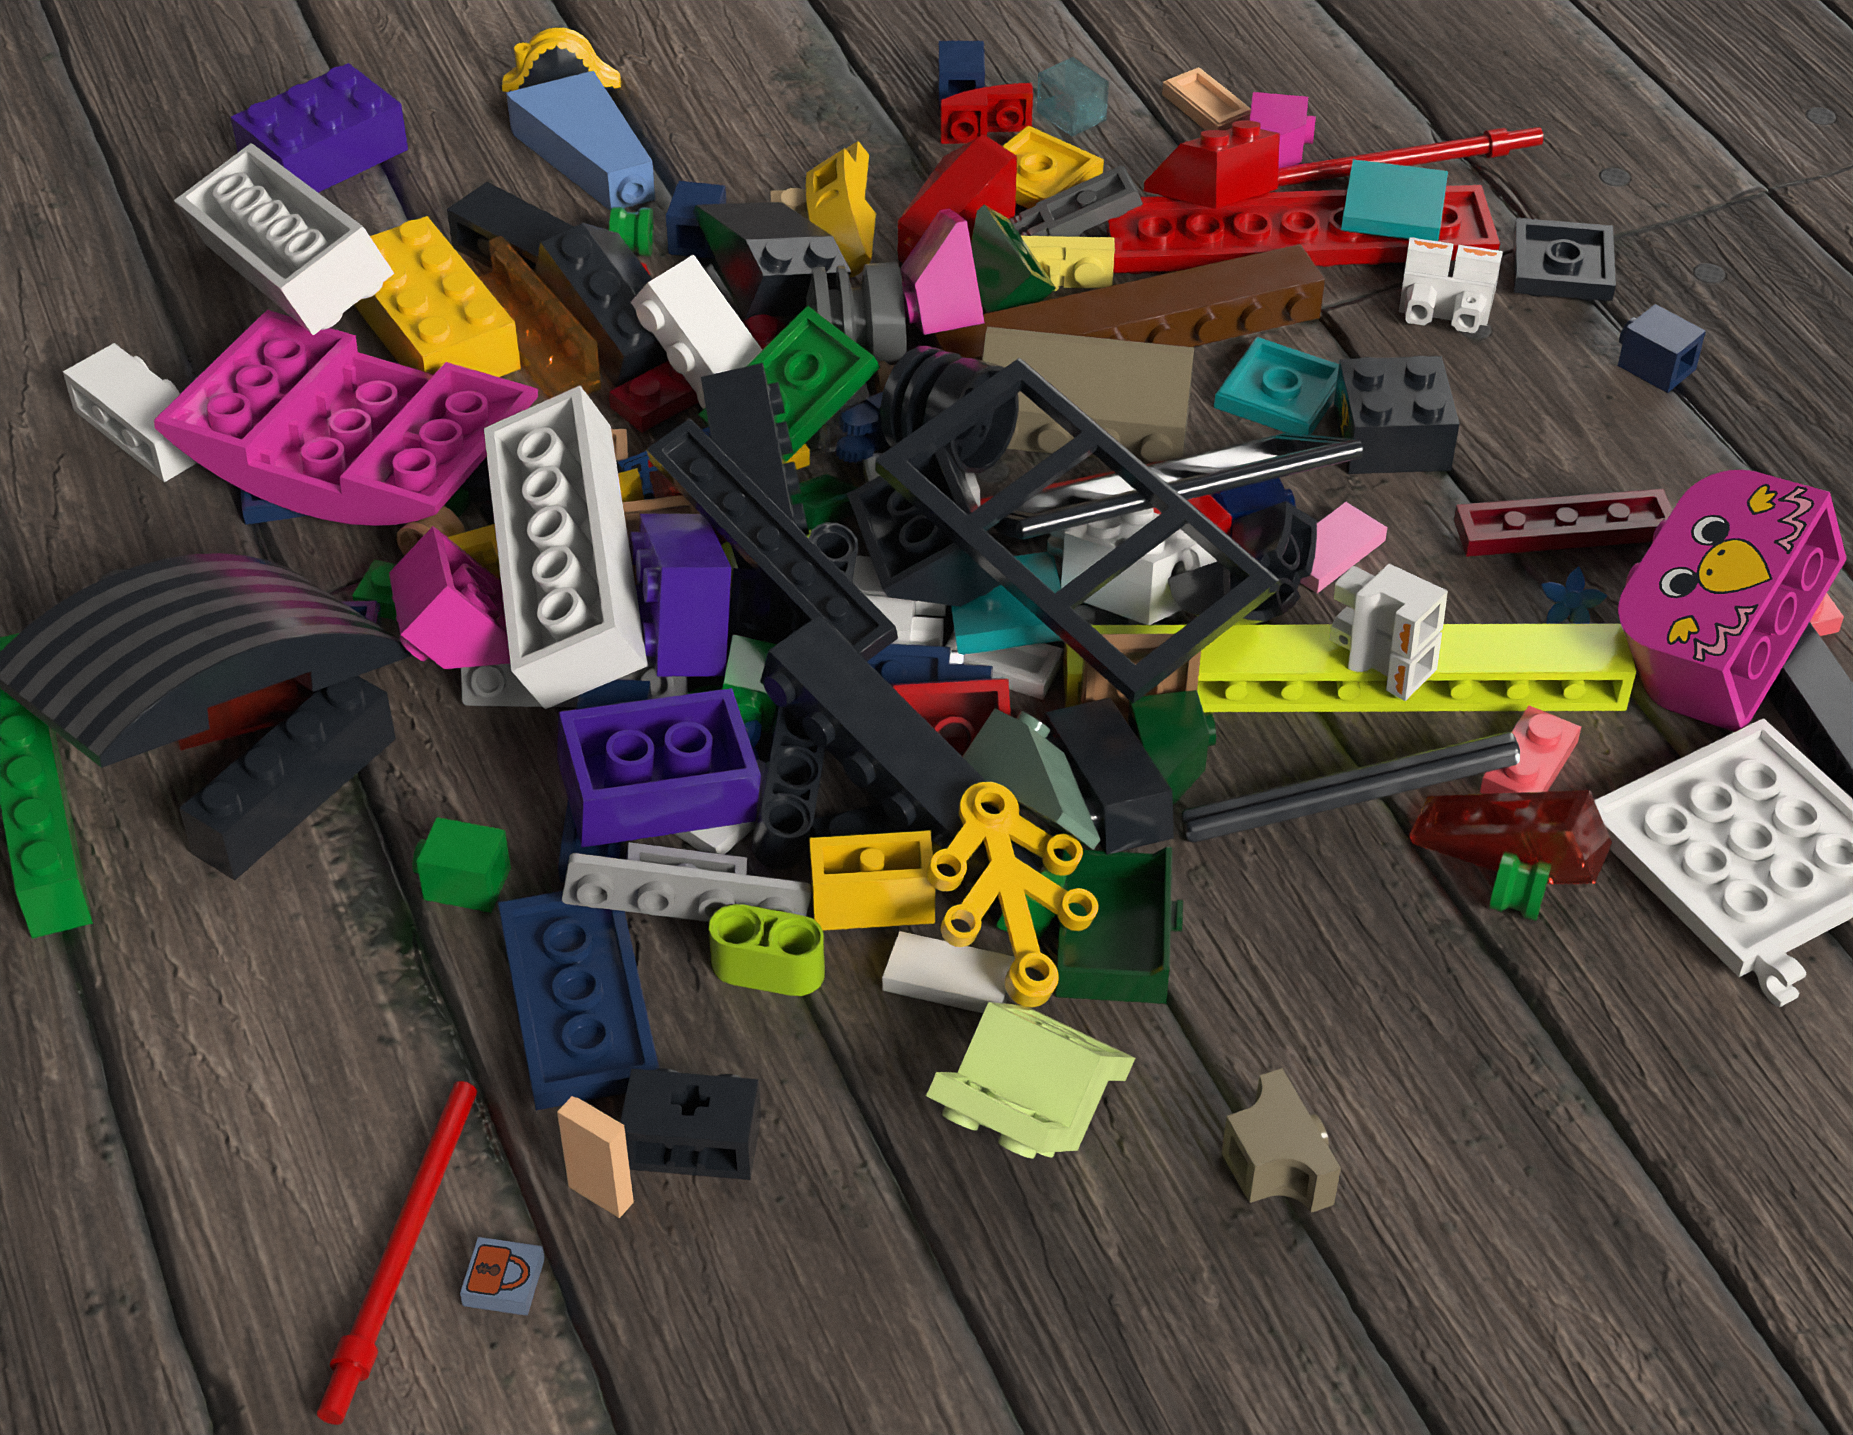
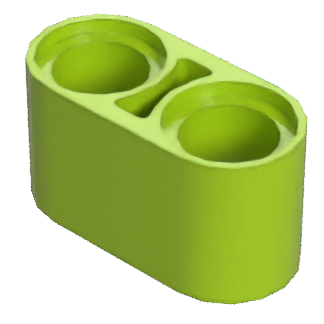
M742 904L722 907L710 919L709 938L712 969L721 981L735 986L789 996L810 994L823 983L825 977L824 933L821 926L814 919L803 915Z

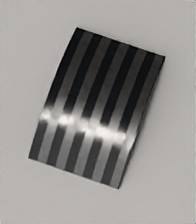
M223 553L192 554L146 563L111 575L78 591L52 607L29 624L0 652V688L103 768L210 729L207 709L209 707L294 678L314 692L342 682L350 677H355L411 657V653L403 646L400 639L290 568L269 560L246 555Z

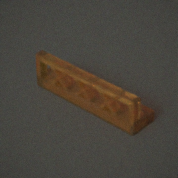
M502 236L489 240L493 272L478 278L515 321L520 365L550 399L577 386H581L587 395L600 390L601 380L597 342Z

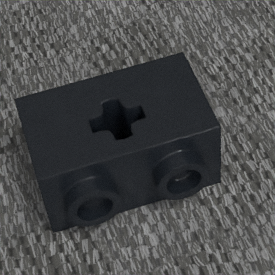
M667 1068L656 1070L631 1069L620 1121L625 1129L629 1169L751 1180L761 1122L759 1079L742 1078L734 1074L715 1076L679 1073Z

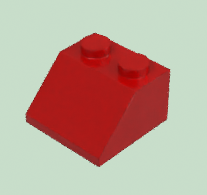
M1248 120L1233 122L1232 128L1224 131H1202L1200 138L1181 143L1144 181V191L1218 209L1277 190L1280 133L1261 129L1259 122Z
M1007 678L890 684L962 757L995 708L1011 716L1009 679Z

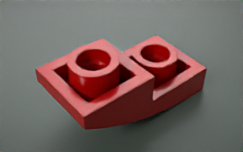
M1032 83L983 87L941 100V144H967L983 134L987 136V132H1021L1027 126L1032 127Z

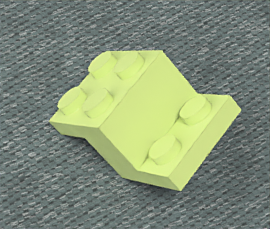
M988 1002L958 1072H936L926 1096L945 1105L942 1115L956 1124L972 1130H978L979 1125L1001 1133L998 1143L1014 1153L1034 1159L1036 1153L1053 1157L1055 1152L1078 1151L1108 1081H1126L1135 1058L1030 1007Z

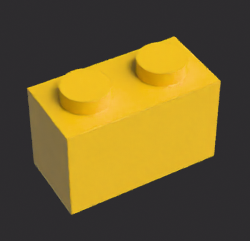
M916 831L810 838L814 920L821 926L822 931L934 924L935 888L929 883L926 874L928 865L933 857L931 832Z

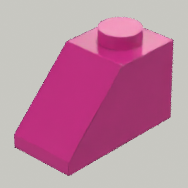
M1253 92L1250 121L1259 122L1261 129L1280 133L1279 167L1301 163L1304 144H1313L1316 116L1307 115L1308 97Z

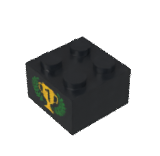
M1419 355L1413 357L1340 359L1333 404L1340 438L1359 439L1363 447L1362 458L1346 462L1348 474L1451 471L1460 423L1442 356Z

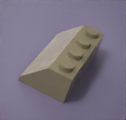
M987 327L983 361L1005 368L1016 359L1021 358L1143 463L1150 464L1183 457L1188 425L1194 359L1193 347ZM1022 392L1018 393L1019 413L1015 432L1007 449L1053 454L1074 438ZM1093 453L1088 456L1089 458H1097Z

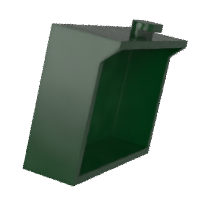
M1165 847L1154 854L1116 852L1106 855L1105 851L1083 850L1082 858L1076 869L1066 876L1064 889L1070 891L1081 888L1092 893L1098 902V912L1090 926L1081 931L1070 930L1060 922L1057 998L1166 1004L1170 972V931L1182 932L1183 899L1171 901L1172 847ZM1064 850L1063 861L1072 860L1070 854ZM1077 903L1068 904L1073 914L1077 916L1087 915L1082 905Z

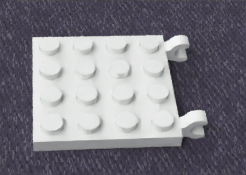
M1764 718L1586 804L1584 807L1581 821L1738 977L1753 970L1758 977L1763 993L1777 1007H1781L1798 998L1799 992L1792 984L1806 976V971L1801 964L1793 957L1788 956L1786 952L1853 918V799Z

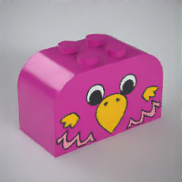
M1728 470L1705 477L1683 494L1668 519L1662 520L1657 526L1652 545L1642 561L1636 563L1629 571L1626 587L1621 594L1618 605L1620 623L1643 687L1654 702L1670 711L1733 732L1748 726L1847 559L1829 491L1755 471Z

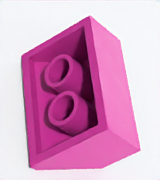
M950 208L939 210L900 268L905 318L908 317L909 324L914 323L924 335L984 323L967 221Z
M432 526L389 572L393 592L392 599L395 603L396 620L399 624L401 643L419 660L426 661L428 658H431L443 669L511 664L501 580Z

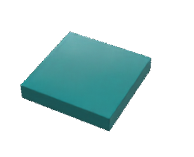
M1353 159L1341 230L1410 239L1411 237L1438 241L1448 171Z
M1256 337L1215 394L1214 408L1285 433L1311 435L1334 401L1339 364Z

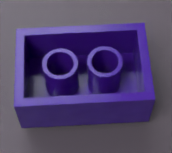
M349 63L334 67L328 73L306 83L295 85L282 94L264 102L255 103L248 109L231 116L238 152L252 143L318 193L408 150L401 103Z
M640 514L639 532H630L629 548L632 565H636L637 585L635 587L646 657H650L657 677L724 676L727 656L731 565L711 524L701 514Z
M732 688L559 712L557 760L581 848L756 822L761 774Z

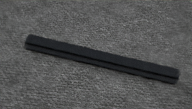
M1499 733L1187 808L1181 812V824L1188 842L1196 843L1515 766L1520 762V748L1513 733Z

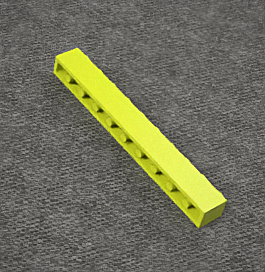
M1332 624L1235 625L1201 650L1197 692L1203 712L1525 711L1528 706L1542 711H1626L1636 669L1621 624H1443V629L1440 631L1442 637L1437 670L1404 701L1386 691L1388 676L1373 668L1363 672L1348 669L1350 650L1330 640ZM1186 625L1091 626L1100 634H1175ZM1064 642L1063 672L1065 708L1080 705L1083 658Z

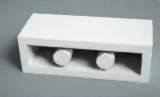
M694 255L649 281L631 301V304L636 309L640 323L645 329L655 335L667 352V357L672 367L684 375L697 393L698 401L703 409L706 406L700 377L746 367L762 351Z
M113 343L63 371L73 410L163 482L168 481L197 463L155 429L154 419L180 393L168 379L162 380L151 372L141 358L130 356Z

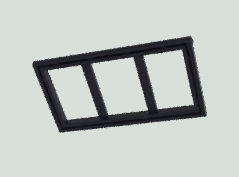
M1021 358L1013 361L875 459V471L1133 704L1276 593L1282 583L1278 577ZM1022 392L1074 438L967 515L914 467L1016 394ZM1093 453L1157 508L1161 514L1054 593L986 531ZM1181 529L1236 576L1241 583L1141 661L1134 664L1073 609Z
M1282 433L1147 466L1165 482H1168L1186 500L1359 459L1363 457V447L1359 439ZM1113 473L1042 490L988 529V531L1018 539H1026L1155 507L1121 477Z

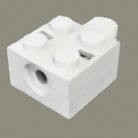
M1151 508L1051 532L1052 536L1048 539L1047 552L1063 558L1061 588L1160 514L1154 513V509ZM1179 529L1084 602L1146 625H1151L1182 610L1172 597L1168 578L1211 564L1217 560Z

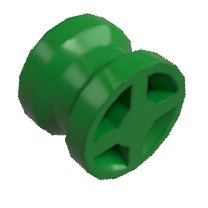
M612 207L609 230L619 233L631 251H636L642 257H651L654 242L653 210L651 208H641L638 212H626L623 207Z
M1504 851L1489 909L1502 912L1507 908L1520 911L1524 919L1536 922L1552 864L1538 861L1533 865L1521 862L1516 854Z

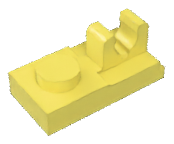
M1021 236L1056 287L1054 291H1057L1059 286H1064V288H1104L1112 286L1115 252L1114 237Z

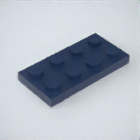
M563 891L498 902L536 1111L562 1106L571 1096L582 1101L625 1094L628 1088L631 1069H659L625 911L565 904L562 901Z

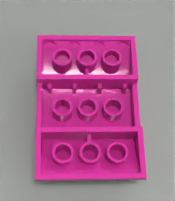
M266 310L154 419V426L174 446L201 466L238 488L270 503L297 513L340 523L371 526L397 525L436 515L486 458L484 428L528 409L538 398V388L445 362L435 374L425 373L417 369L359 353L357 351L356 335L332 328L320 330L315 335H312L291 316Z

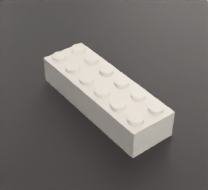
M252 143L174 200L210 249L312 335H315L320 330L334 326L341 319L343 312L360 299H366L376 294L381 289L383 282L395 274L362 225Z
M577 386L484 428L511 671L544 709L648 666L611 426L583 388Z

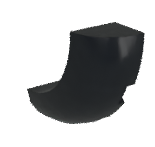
M1287 501L1233 520L1232 539L1282 581L1276 593L1235 625L1261 623L1285 614L1301 597L1297 590L1301 579L1310 576L1312 573L1317 543V520ZM1218 561L1168 578L1174 600L1182 610L1195 616H1199L1241 583L1236 576Z

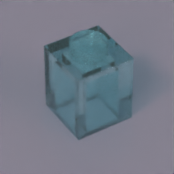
M1071 57L1038 73L1037 112L1073 137L1107 120L1109 81L1074 57Z

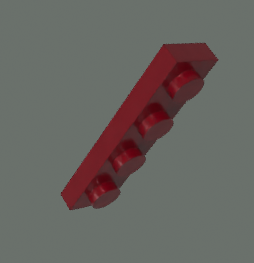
M763 314L755 315L742 321L762 350L787 327L774 316L771 317ZM669 360L609 391L610 408L641 433L699 402L697 393L684 375L672 367Z
M1664 489L1459 504L1456 505L1454 523L1465 555L1470 557L1652 542L1657 526L1662 520H1667L1673 510Z

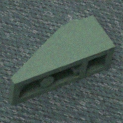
M995 708L963 755V758L987 782L998 783L1009 789L1016 797L1021 810L1064 834L1075 837L1080 843L1094 850L1100 841L1099 835L1064 752L1045 739L1050 729L1023 711L1015 719Z

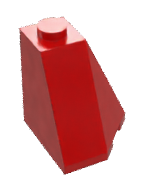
M984 134L945 155L898 220V260L902 263L906 261L939 210L950 208L967 221L970 243L972 241L977 210L984 204L1009 220L1010 218L1012 219L1015 215L1017 155Z

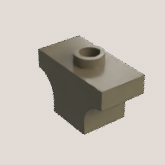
M1283 1068L1260 1075L1255 1104L1248 1109L1227 1115L1222 1155L1249 1203L1270 1196L1291 1197L1305 1205L1310 1213L1334 1205L1341 1167L1328 1147V1136L1321 1119L1316 1114L1310 1115Z

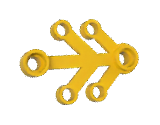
M980 782L969 787L963 794L959 804V816L963 827L947 849L939 850L933 855L927 868V879L934 888L940 891L956 889L965 876L967 870L966 862L984 841L990 864L962 904L955 905L947 911L941 923V934L944 940L952 946L966 947L970 945L981 928L982 917L998 896L1015 957L1005 976L1006 991L1010 998L1019 1005L1037 1007L1048 1001L1058 984L1059 976L1053 961L1040 952L1025 894L1058 915L1060 922L1066 928L1074 931H1081L1090 926L1098 912V902L1089 891L1081 888L1067 891L1015 857L1011 844L1012 840L1043 858L1045 867L1051 873L1065 876L1071 874L1076 869L1082 858L1083 849L1080 842L1069 834H1057L1052 837L1019 815L1018 801L1009 789L994 782ZM981 803L994 806L1000 813L990 814L982 808ZM1057 848L1066 850L1072 860H1060L1056 857L1053 850ZM948 864L952 866L956 871V875L948 877L941 874L937 869V865ZM1077 903L1082 905L1087 915L1077 916L1073 914L1068 904ZM955 919L964 920L969 924L971 931L966 933L959 932L954 929L951 921ZM1030 967L1038 970L1044 976V980L1034 981L1030 979L1025 972V968Z

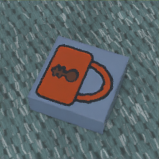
M478 1237L460 1292L462 1306L528 1316L544 1262L543 1247Z

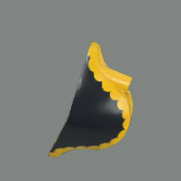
M558 27L539 32L532 37L529 43L515 45L516 67L505 74L502 80V91L510 92L594 71L606 90L621 87L620 73L604 63L596 55L591 44L583 35L571 29Z

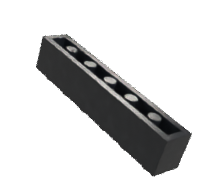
M820 615L768 650L760 682L764 685L769 698L778 706L786 707L803 725L811 741L820 747H825L843 765L846 775L855 785L861 788L865 787L883 806L887 817L893 824L899 828L906 829L908 832L930 831L933 855L939 850L947 849L963 827L959 816V804L963 794L972 785L987 781ZM981 803L982 808L990 814L1000 813L994 806ZM1011 840L1014 855L1017 859L1040 874L1047 869L1043 863V858ZM984 841L966 862L967 870L960 885L965 889L967 895L990 864ZM1054 849L1056 857L1062 860L1063 857ZM948 864L937 865L939 869L947 870L951 876L956 875V871L952 866ZM998 896L987 910L997 922L1003 913Z

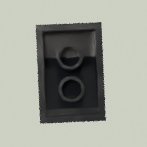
M782 202L695 205L693 213L745 318L761 314L771 317L799 315L806 308V296L811 282L812 268L825 267L828 290L836 289L837 266H845L848 276L851 274V270L834 237Z

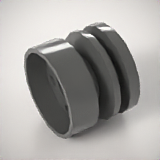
M898 262L865 264L862 271L861 287L851 288L845 266L836 267V289L828 290L825 267L811 269V282L806 296V307L809 306L853 341L865 348L875 357L877 362L885 361L889 365L897 364L906 353L905 307Z

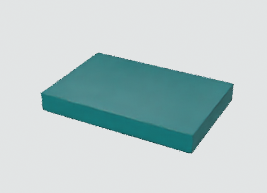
M1041 552L1014 556L1054 593L1061 589L1053 554ZM1002 585L961 607L951 606L958 654L961 655L1062 640Z

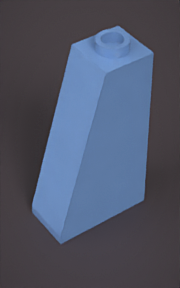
M594 71L506 92L510 127L513 135L611 211L612 207L626 208L655 200L652 160Z

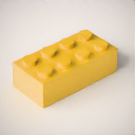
M428 216L407 221L398 227L370 236L395 274L383 282L381 289L376 294L366 299H360L354 306L400 365L425 373L435 374L445 362L496 377H501L521 369L515 321Z

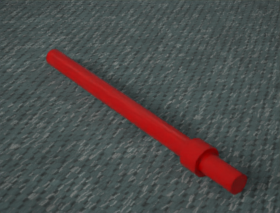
M1540 127L1509 132L1506 128L1485 130L1483 136L1279 167L1278 187L1350 176L1353 159L1413 166L1486 154L1487 158L1507 156L1510 150L1542 145L1543 132Z
M455 1082L350 1334L340 1338L330 1361V1367L334 1372L317 1410V1416L326 1423L333 1425L343 1423L359 1381L368 1379L379 1352L375 1342L477 1096V1089L468 1082Z

